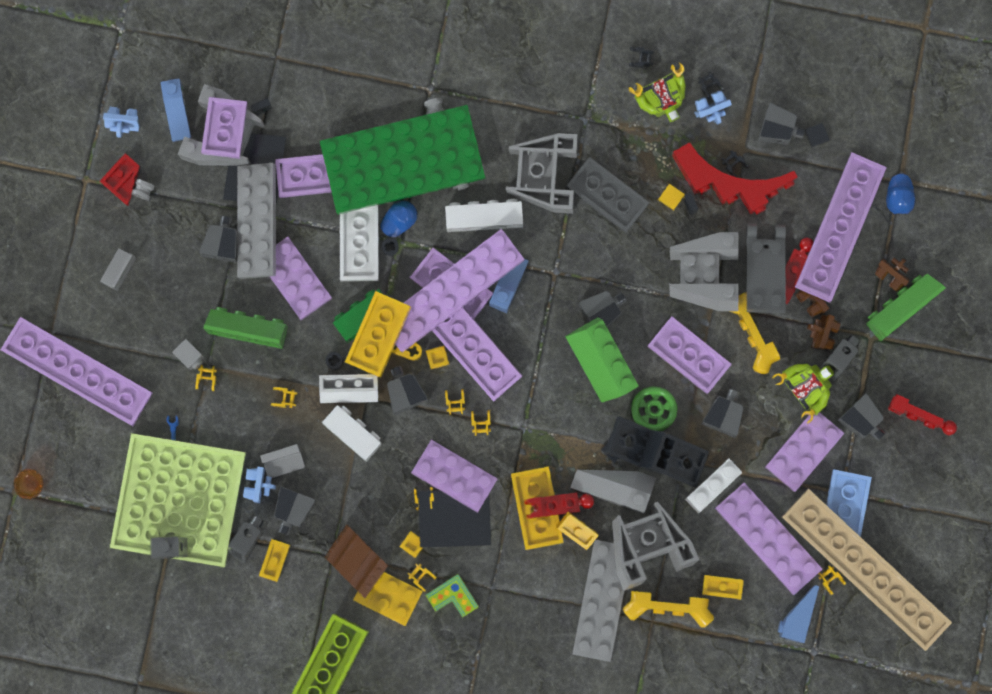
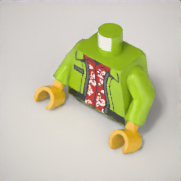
M680 62L678 70H675L673 64L671 65V70L675 75L672 73L644 88L640 84L635 83L637 85L636 91L629 87V91L635 95V99L642 110L651 115L655 114L657 117L666 114L670 122L680 118L676 108L681 106L682 100L685 98L686 88L683 75L684 67Z
M795 364L784 370L782 374H774L772 378L776 376L781 378V381L775 385H781L784 379H787L785 381L786 385L806 409L801 419L804 415H809L811 417L807 421V424H809L813 420V415H817L827 405L830 396L829 389L832 386L828 379L834 375V372L828 365L820 370L816 364L813 366L809 364Z

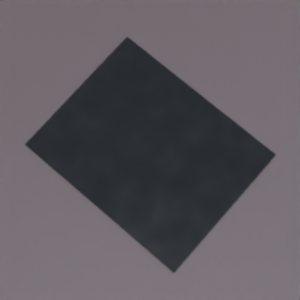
M251 133L243 156L249 159L250 165L276 164L275 159H283L286 137ZM228 166L223 200L237 201V166ZM276 171V204H277L278 181H277V171Z
M418 491L420 548L491 545L489 495L477 513L442 491ZM431 493H433L434 501H432V509L430 507L429 498L431 497Z

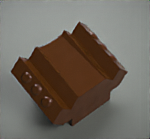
M348 525L345 526L325 555V558L364 598L367 597L388 567Z

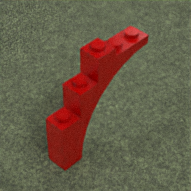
M690 142L673 151L672 154L694 194L698 192L700 194L705 193L710 189L711 185L722 205L726 202L728 204L738 200L737 196H739L750 215L753 213L757 215L765 211V206L769 203L766 197L771 199L779 194L778 190L785 188V190L795 185L794 181L798 178L795 171L767 180L736 178L708 164L696 152Z

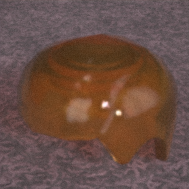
M33 469L20 471L14 479L16 494L23 499L30 500L38 497L43 490L41 474Z

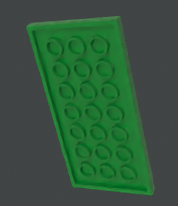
M468 105L320 141L337 215L485 179Z

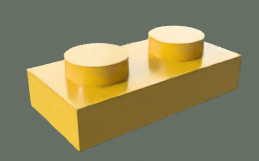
M567 512L556 526L558 530L586 550L599 536L596 531L570 512Z
M271 539L259 574L260 577L278 582L290 545Z
M704 575L702 595L741 600L743 580Z

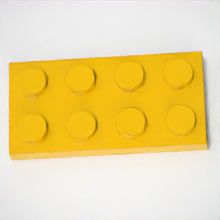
M375 291L345 362L381 378L411 310V306Z
M549 467L512 473L511 478L525 550L564 543L562 532L556 527L560 522L558 515L535 519L526 518V515L532 513L534 508L532 505H525V499L554 496Z

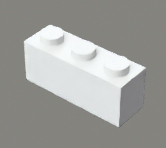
M373 374L319 375L320 403L378 402V378Z
M337 405L322 422L323 425L367 462L382 445L379 442L381 438L375 432L369 433L365 430L366 425L360 419L355 421L350 416L352 413L345 406L340 408Z
M728 459L685 500L699 514L742 471Z

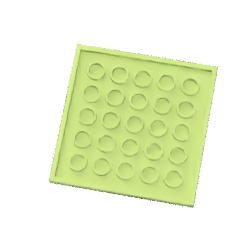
M131 433L110 548L151 555V538L185 537L188 541V557L172 559L225 567L246 453Z

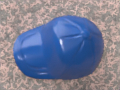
M897 174L889 182L886 204L887 208L894 214H908L915 206L913 184L911 179L905 174Z
M401 200L395 202L385 214L380 225L381 230L389 237L401 235L416 222L417 210L409 201Z

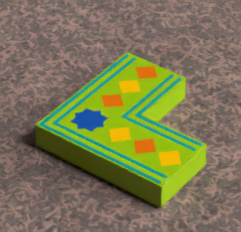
M458 574L425 595L435 611L453 602L462 618L479 607Z

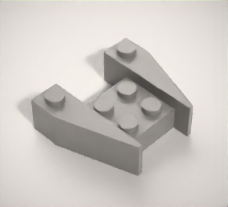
M204 84L198 103L202 108L207 109L209 97L235 99L221 89ZM247 109L240 159L204 155L201 153L202 142L184 137L178 155L182 160L197 165H250L249 159L243 156L254 125L262 128L265 125L260 118Z
M558 133L509 146L510 154L519 155L517 187H506L507 194L554 213L573 214L574 190H556L555 188L558 157L577 158L578 134Z
M719 232L670 247V260H681L680 284H669L670 297L716 311H738V284H719V260H738V232Z
M655 502L649 508L652 515L624 525L619 515L612 522L616 573L624 591L641 585L647 579L640 564L644 561L668 553L675 570L679 571L694 565L699 560L691 540L658 502Z

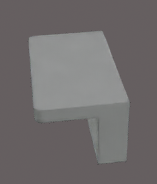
M118 248L100 282L118 291L136 257Z
M297 444L260 456L267 476L272 478L305 468Z

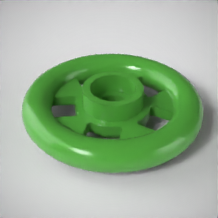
M651 386L637 393L632 402L631 412L637 424L651 430L663 431L675 421L677 403L668 390L662 387ZM651 394L653 400L646 403L643 398ZM660 396L667 400L664 405L658 400ZM652 406H656L658 408V411L656 413H653L651 411ZM645 407L646 415L640 416L639 408ZM664 410L669 411L667 419L661 417ZM649 418L657 419V424H649Z

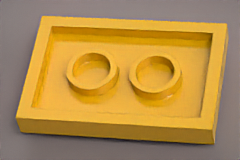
M384 572L366 598L357 592L353 600L406 626L423 591Z

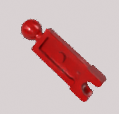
M803 238L800 241V251L794 249L785 266L786 304L789 303L796 289V283L808 257L807 252H810L813 245L811 238Z
M897 394L893 396L888 408L889 411L898 415L905 413L908 419L913 421L918 419L924 422L923 425L930 429L935 427L942 428L946 435L956 433L957 425L951 420L943 421L944 419L909 404V399Z
M577 493L525 499L524 504L532 505L534 511L526 515V518L535 519L567 514V512L578 513L580 512L579 506L584 509L591 508L594 504V498L590 494H583L578 498Z

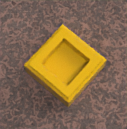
M669 184L658 201L674 211L684 197V193Z
M444 346L426 350L431 370L449 365Z
M412 531L409 532L399 546L415 558L423 548H420V537Z

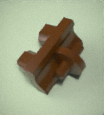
M894 257L891 260L896 266L894 267L883 258L875 275L883 280L890 273L895 278L890 282L889 286L898 291L910 281L909 278L899 271L900 269L906 273L909 270L903 265L906 259L903 258L901 261H898Z
M802 290L796 294L801 303L808 298L813 303L806 309L811 317L819 314L822 315L829 309L823 299Z
M830 314L828 316L821 315L820 320L815 319L814 325L808 324L807 329L812 331L810 338H813L811 348L833 349L835 340L828 338L830 332L837 333L841 325L834 320L835 316Z

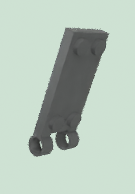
M747 223L746 312L785 313L786 225L776 224L775 240L757 239V224Z

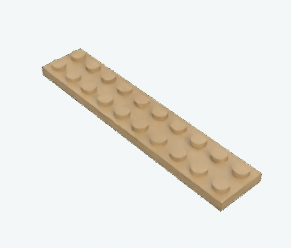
M807 489L782 516L788 524L923 650L926 651L952 623L810 489Z

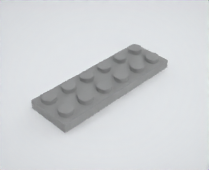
M265 163L237 166V278L276 276V164Z
M600 540L594 541L572 652L573 655L611 662L624 590L616 573L614 543Z

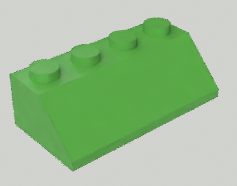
M926 274L924 277L919 275L912 281L913 286L909 289L905 286L897 293L899 296L894 301L889 299L883 304L884 309L881 312L877 310L868 317L870 321L866 325L881 342L941 293L945 286L929 274Z
M216 307V310L211 309L204 324V330L211 335L283 349L287 332V325L283 324V320L273 318L272 321L265 320L264 316L260 315L249 317L241 311H235V314L227 312L228 309Z
M597 317L565 336L601 402L621 397L639 387L602 319Z

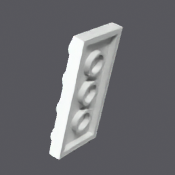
M378 205L340 214V281H379Z

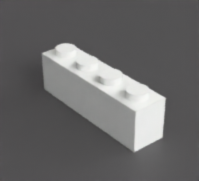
M508 199L503 203H498V200L487 201V204H479L478 201L468 202V205L450 203L449 206H445L447 232L523 227L522 201L517 202V199Z

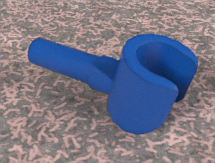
M168 416L166 420L170 426L171 440L176 441V427L179 425V419L176 416V421L170 423V416Z

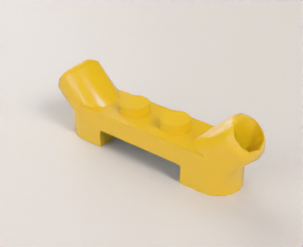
M746 292L738 295V311L729 312L738 314L741 319L739 324L742 330H746L749 335L747 339L752 348L755 347L757 350L753 370L760 374H767L772 363L779 361L780 356L773 342L764 343L750 313L746 312Z
M631 591V601L623 607V612L633 621L648 609L653 610L654 614H665V611H671L674 616H684V613H689L702 628L714 620L713 614L708 609L709 599L689 597L687 605L651 601V593Z

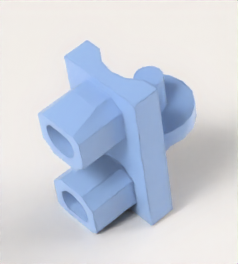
M722 91L711 94L714 101L712 105H708L705 97L696 100V117L702 118L712 114L706 117L707 121L711 122L714 120L717 125L720 124V117L726 114L724 110L718 111L732 105L731 101L726 99Z
M110 107L108 112L104 113L105 128H110V131L116 132L117 137L121 138L123 133H129V131L139 132L140 126L136 109H128L126 115H120L119 108Z
M264 467L247 469L246 480L256 482L255 488H244L243 497L253 500L254 503L261 502L262 488H264V496H269L270 489H276V485L271 484L272 477L266 476V481L263 483Z

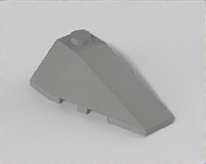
M577 469L570 488L644 514L656 478L638 471Z

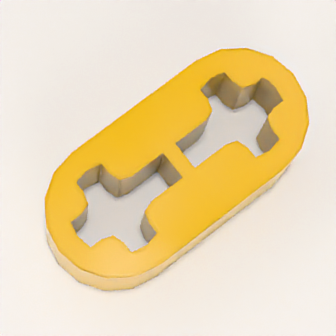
M415 343L409 349L416 347L417 352H419L418 355L414 354L411 357L409 351L405 350L402 353L398 347L395 350L393 349L392 353L408 360L416 361L422 356V349L419 344Z

